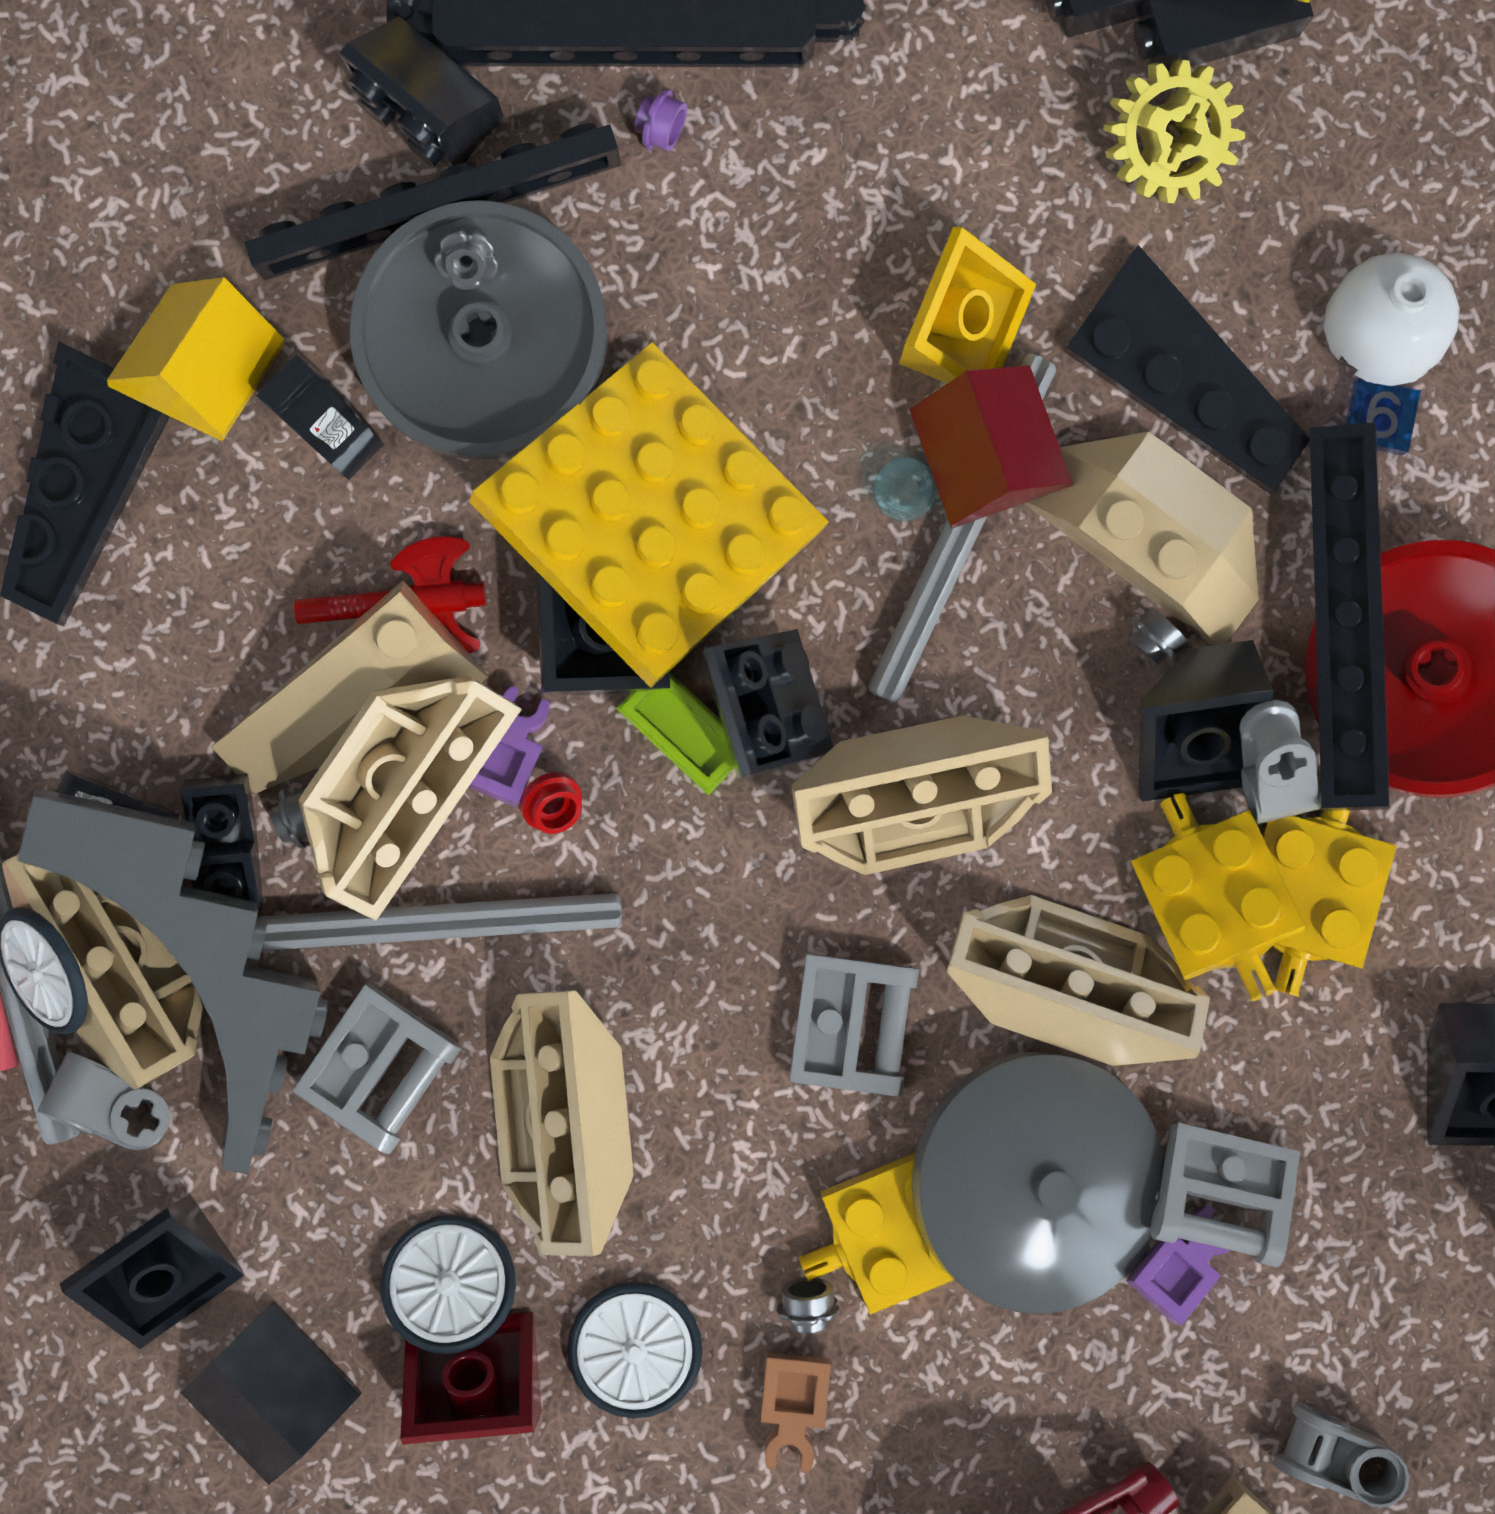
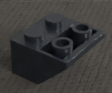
M400 16L348 42L339 52L350 73L346 83L360 96L357 101L359 106L385 128L394 121L409 137L405 141L408 147L433 168L440 161L448 167L465 163L504 117L496 95Z
M798 629L721 644L703 650L702 661L739 781L824 756L833 748L827 719L821 708L809 668L808 656L803 648Z

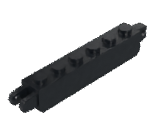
M386 0L387 22L400 16L430 42H436L437 47L459 66L802 68L814 56L815 42L839 43V40H844L846 43L847 40L853 41L854 37H859L861 26L864 25L865 21L862 16L863 12L866 11L867 5L864 4L863 0Z

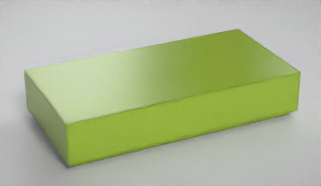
M671 673V688L631 692L616 709L709 796L735 769L721 720Z

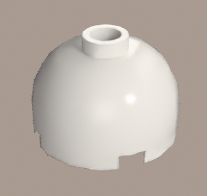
M1394 252L1373 256L1345 275L1326 305L1323 328L1330 351L1338 361L1343 356L1349 365L1358 369L1354 375L1366 382L1395 386L1415 382L1424 376L1429 369L1439 363L1456 335L1460 308L1452 283L1438 266L1421 256Z

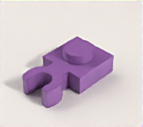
M509 687L503 697L515 703L519 688ZM542 698L536 713L530 717L517 715L468 788L513 807H518L522 793L528 784L543 747L528 740L527 737L529 734L538 731L545 724L549 713L548 700Z
M1201 1206L1190 1214L1210 1219L1215 1210L1210 1206ZM1177 1238L1174 1243L1158 1240L1126 1282L1172 1324L1182 1326L1221 1277L1208 1264L1209 1260L1213 1255H1222L1230 1250L1189 1240H1181L1180 1238Z

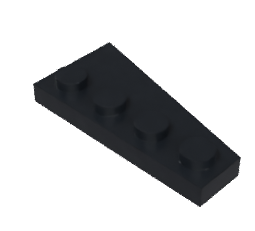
M1137 245L1064 350L1067 355L1269 494L1275 492L1310 441L1306 433L1139 245Z
M58 341L53 361L57 365L51 394H46L40 418L44 422L36 458L31 457L26 482L30 483L23 515L18 516L0 596L55 624L65 626L170 416L108 387L107 379L114 368Z

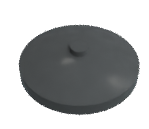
M463 201L440 206L414 217L391 234L376 250L359 279L353 297L349 326L350 345L358 376L367 394L388 421L404 435L430 450L447 456L475 460L498 459L518 454L577 404L580 405L594 391L604 366L608 339L604 300L597 279L577 246L561 230L544 218L514 205L493 201ZM462 227L476 228L485 233L494 245V256L498 258L499 262L494 278L489 282L482 281L480 286L474 290H462L454 287L452 280L441 277L435 267L434 258L436 252L441 250V239L447 233ZM462 256L460 258L461 262L465 265L473 262L469 256Z
M1024 1052L1012 1054L991 1061L969 1073L943 1097L934 1109L925 1125L914 1159L912 1173L914 1210L924 1241L934 1258L956 1282L975 1296L1000 1308L1021 1313L1043 1314L1066 1311L1084 1305L1109 1291L1133 1269L1152 1240L1151 1220L1159 1200L1164 1156L1155 1126L1146 1109L1131 1090L1114 1075L1087 1061L1061 1053Z

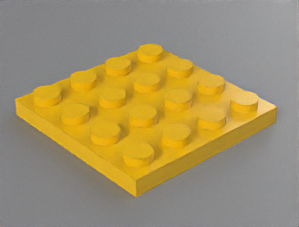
M653 342L591 392L580 405L577 404L478 486L472 492L469 503L650 688L809 544L829 523Z

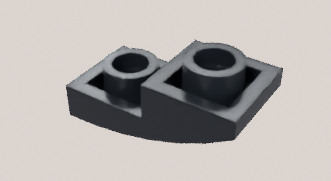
M248 774L184 780L180 793L186 821L195 823L193 840L205 843L196 881L191 880L192 887L194 889L257 902L258 910H261L263 907L257 829Z

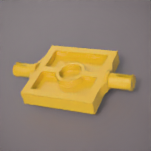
M1184 793L1174 795L1175 803L1183 819L1179 818L1170 797L1160 803V807L1163 809L1175 837L1164 847L1131 860V864L1184 981L1213 969L1236 967L1251 1002L1262 999V994L1253 974L1256 975L1265 996L1273 994L1277 989L1274 987L1260 956L1275 943L1305 931V924L1251 811H1245L1217 824L1199 826Z
M1350 810L1323 811L1321 818L1302 819L1290 816L1265 823L1262 836L1305 924V931L1281 940L1272 946L1277 951L1283 953L1274 984L1277 991L1283 993L1286 991L1287 994L1299 997L1308 960H1332L1363 969L1397 845L1363 836L1353 827L1346 825Z
M916 1152L820 1191L832 1221V1239L834 1243L798 1256L808 1282L844 1267L845 1272L858 1284L870 1315L954 1280L940 1266L930 1252L917 1222L912 1195V1173Z

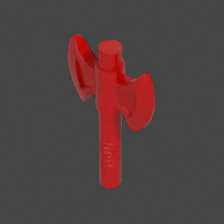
M432 537L409 545L391 560V568L411 575L414 585L408 586L469 654L478 650L481 647V641L467 633L458 624L455 612H465L467 608L487 606L485 582L465 583L464 580L451 581L452 569L459 558L470 550V543L467 540L455 537ZM391 590L295 599V619L298 625L358 619Z

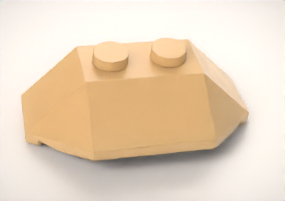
M1151 432L1060 447L1073 486L1024 504L1211 645L1226 644L1259 600L1251 507Z
M470 676L372 691L298 799L319 883L325 896L377 921L522 709L517 704Z
M962 715L840 741L792 784L799 842L802 848L813 853L819 852L832 861L864 875L986 849L1018 823L1035 802L1040 804L1052 794L1048 736L1041 730Z
M18 855L4 861L2 868L13 908H28L46 918L63 936L79 964L87 991L88 1011L84 1023L76 1032L84 1046L134 1090L191 1059L195 1055L196 1036L204 1004L188 974L159 938L116 902L69 877L17 861Z
M1033 895L1002 902L981 911L976 909L964 912L959 924L947 973L991 1024L1112 1066L1194 1059L1200 1053L1210 997L1199 985L1193 986L1190 980L1184 981L1176 961L1152 936Z
M576 990L517 994L511 1007L513 1012L504 1024L490 1056L502 1186L521 1220L535 1235L533 1241L541 1255L595 1256L601 1254L634 1177L622 1048Z

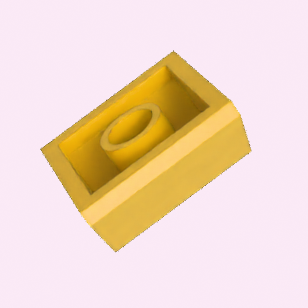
M953 226L904 345L899 364L945 383H949L967 370L1003 368L1037 284L963 227Z
M225 277L171 284L107 379L108 387L223 442L278 356L284 344V338Z

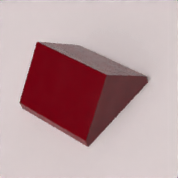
M1030 365L967 370L909 409L951 529L1073 486Z
M533 1312L508 1314L503 1324L491 1337L480 1345L463 1352L448 1354L429 1352L405 1340L400 1432L402 1445L533 1433L542 1412Z

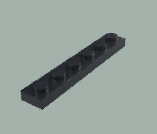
M593 123L577 125L564 131L560 136L561 140L537 147L535 143L518 144L503 151L500 155V160L478 167L473 162L456 164L443 170L440 173L441 179L416 186L414 182L394 184L382 190L379 199L357 206L352 201L335 203L322 209L319 213L320 218L298 225L294 221H281L270 224L259 231L260 237L244 242L251 265L266 281L383 243L398 228L414 217L440 206L463 201L507 203L622 166L611 124L599 128Z
M1376 423L1309 428L1322 810L1390 809Z

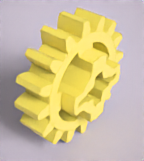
M1173 60L1170 73H1168L1163 63H1152L1148 65V82L1136 76H1130L1125 80L1128 89L1132 93L1128 100L1112 98L1110 105L1120 112L1121 115L1119 122L1104 124L1103 131L1117 135L1118 144L1110 147L1105 151V154L1109 159L1124 160L1125 164L1116 175L1120 181L1129 183L1139 177L1136 185V194L1150 198L1158 188L1159 201L1175 203L1180 189L1185 198L1196 200L1200 198V181L1216 187L1223 183L1220 174L1216 170L1220 163L1227 165L1237 164L1238 158L1228 151L1230 141L1245 139V132L1231 128V119L1239 116L1244 110L1242 105L1225 103L1224 99L1233 88L1229 81H1218L1210 85L1214 68L1199 65L1191 74L1189 60ZM1179 87L1177 92L1171 93L1166 103L1158 106L1149 104L1151 99L1159 93ZM1207 110L1211 120V134L1205 116ZM1170 121H1176L1175 127L1182 131L1181 139L1178 142H1173L1172 135L1166 132L1167 124ZM1137 129H1139L1144 147L1141 154L1136 139ZM1192 157L1200 159L1186 171L1169 175L1171 171L1177 172L1182 161Z

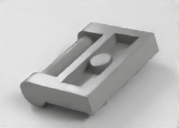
M806 953L789 1082L889 1096H903L905 1076L899 1073L911 988H917L920 969ZM868 982L885 984L874 1071L856 1069Z
M368 983L359 992L292 1092L377 1150L391 1154L401 1139L398 1133L399 1129L444 1063L452 1064L461 1051L462 1046L444 1032L432 1027ZM409 1038L424 1049L377 1118L372 1117L360 1108Z
M1183 1123L1170 1125L1159 1200L1151 1220L1152 1238L1168 1243L1176 1242L1177 1238L1254 1255L1256 1262L1259 1264L1279 1267L1284 1260L1287 1250L1300 1151ZM1186 1195L1264 1212L1262 1227L1260 1230L1184 1213Z

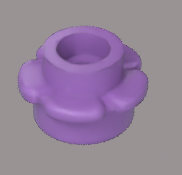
M664 89L656 97L646 96L638 110L635 120V131L642 134V143L648 150H652L656 146L663 150L671 151L685 124L688 110L687 103L673 98V92L670 89Z

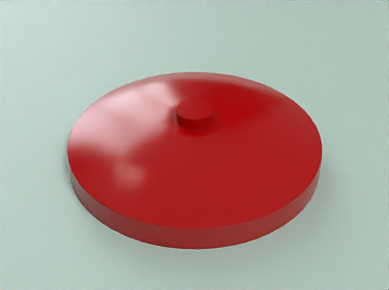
M1427 540L1398 546L1381 553L1390 789L1420 797L1447 798L1464 796L1495 786V550L1465 541ZM1315 620L1307 646L1305 677L1310 705L1319 724Z

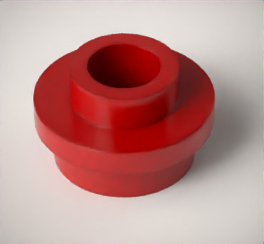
M551 772L541 775L524 789L519 801L520 813L526 823L535 829L547 834L561 833L572 827L581 815V789L577 782L566 773Z

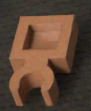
M767 1352L760 1422L778 1424V1429L771 1433L765 1444V1463L767 1469L775 1470L778 1451L786 1445H792L801 1452V1473L810 1472L814 1462L812 1441L805 1432L806 1427L825 1429L831 1371L830 1358Z

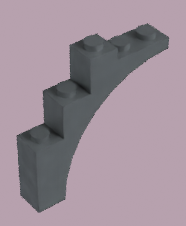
M37 788L32 797L17 861L69 877L116 902L155 934L188 974L213 1022L226 1069L228 1110L222 1145V1170L248 1174L252 1156L265 1155L270 1137L272 1118L262 1116L268 1093L280 1094L286 1072L288 1057L278 1055V1051L284 1050L305 1055L309 1036L320 1038L328 1009V1000L319 998L320 989L317 979L245 964L247 958L259 960L267 928V922L256 920L258 915L257 902L182 886L183 878L196 881L205 843L193 840L195 823Z

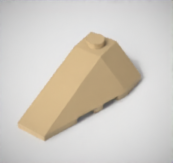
M402 581L225 733L211 748L237 775L248 774L250 789L256 794L321 767L372 691L470 676L482 683L488 678V674L411 588Z

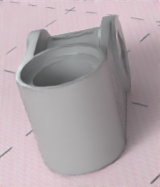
M1280 700L1266 701L1254 706L1242 718L1240 732L1244 767L1241 770L1242 786L1248 809L1251 811L1256 824L1319 810L1321 808V793L1317 779V758L1311 744L1301 739L1300 721L1294 707L1288 702Z
M71 1052L66 1053L37 1110L38 1113L88 1135H97L119 1146L136 1151L148 1149L158 1143L167 1131L170 1121L169 1107L163 1097L143 1086L134 1090L111 1069ZM140 1103L147 1104L152 1107L149 1118L158 1123L155 1131L143 1129L138 1137L130 1136L126 1133L129 1122L125 1118L120 1117L124 1109L135 1111Z
M1295 1402L1292 1413L1295 1415L1296 1421L1284 1452L1276 1453L1273 1465L1276 1468L1302 1482L1323 1489H1331L1373 1507L1383 1508L1392 1506L1402 1499L1409 1483L1407 1466L1386 1441L1374 1434L1353 1427L1327 1412L1304 1403ZM1377 1456L1385 1458V1471L1379 1479L1369 1483L1359 1481V1470L1366 1460Z

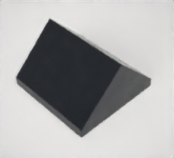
M536 571L541 693L603 695L671 688L670 671L650 688Z
M188 1194L60 1283L63 1294L141 1349L245 1275L191 1194Z
M275 1301L180 1392L268 1485L301 1459L362 1394Z

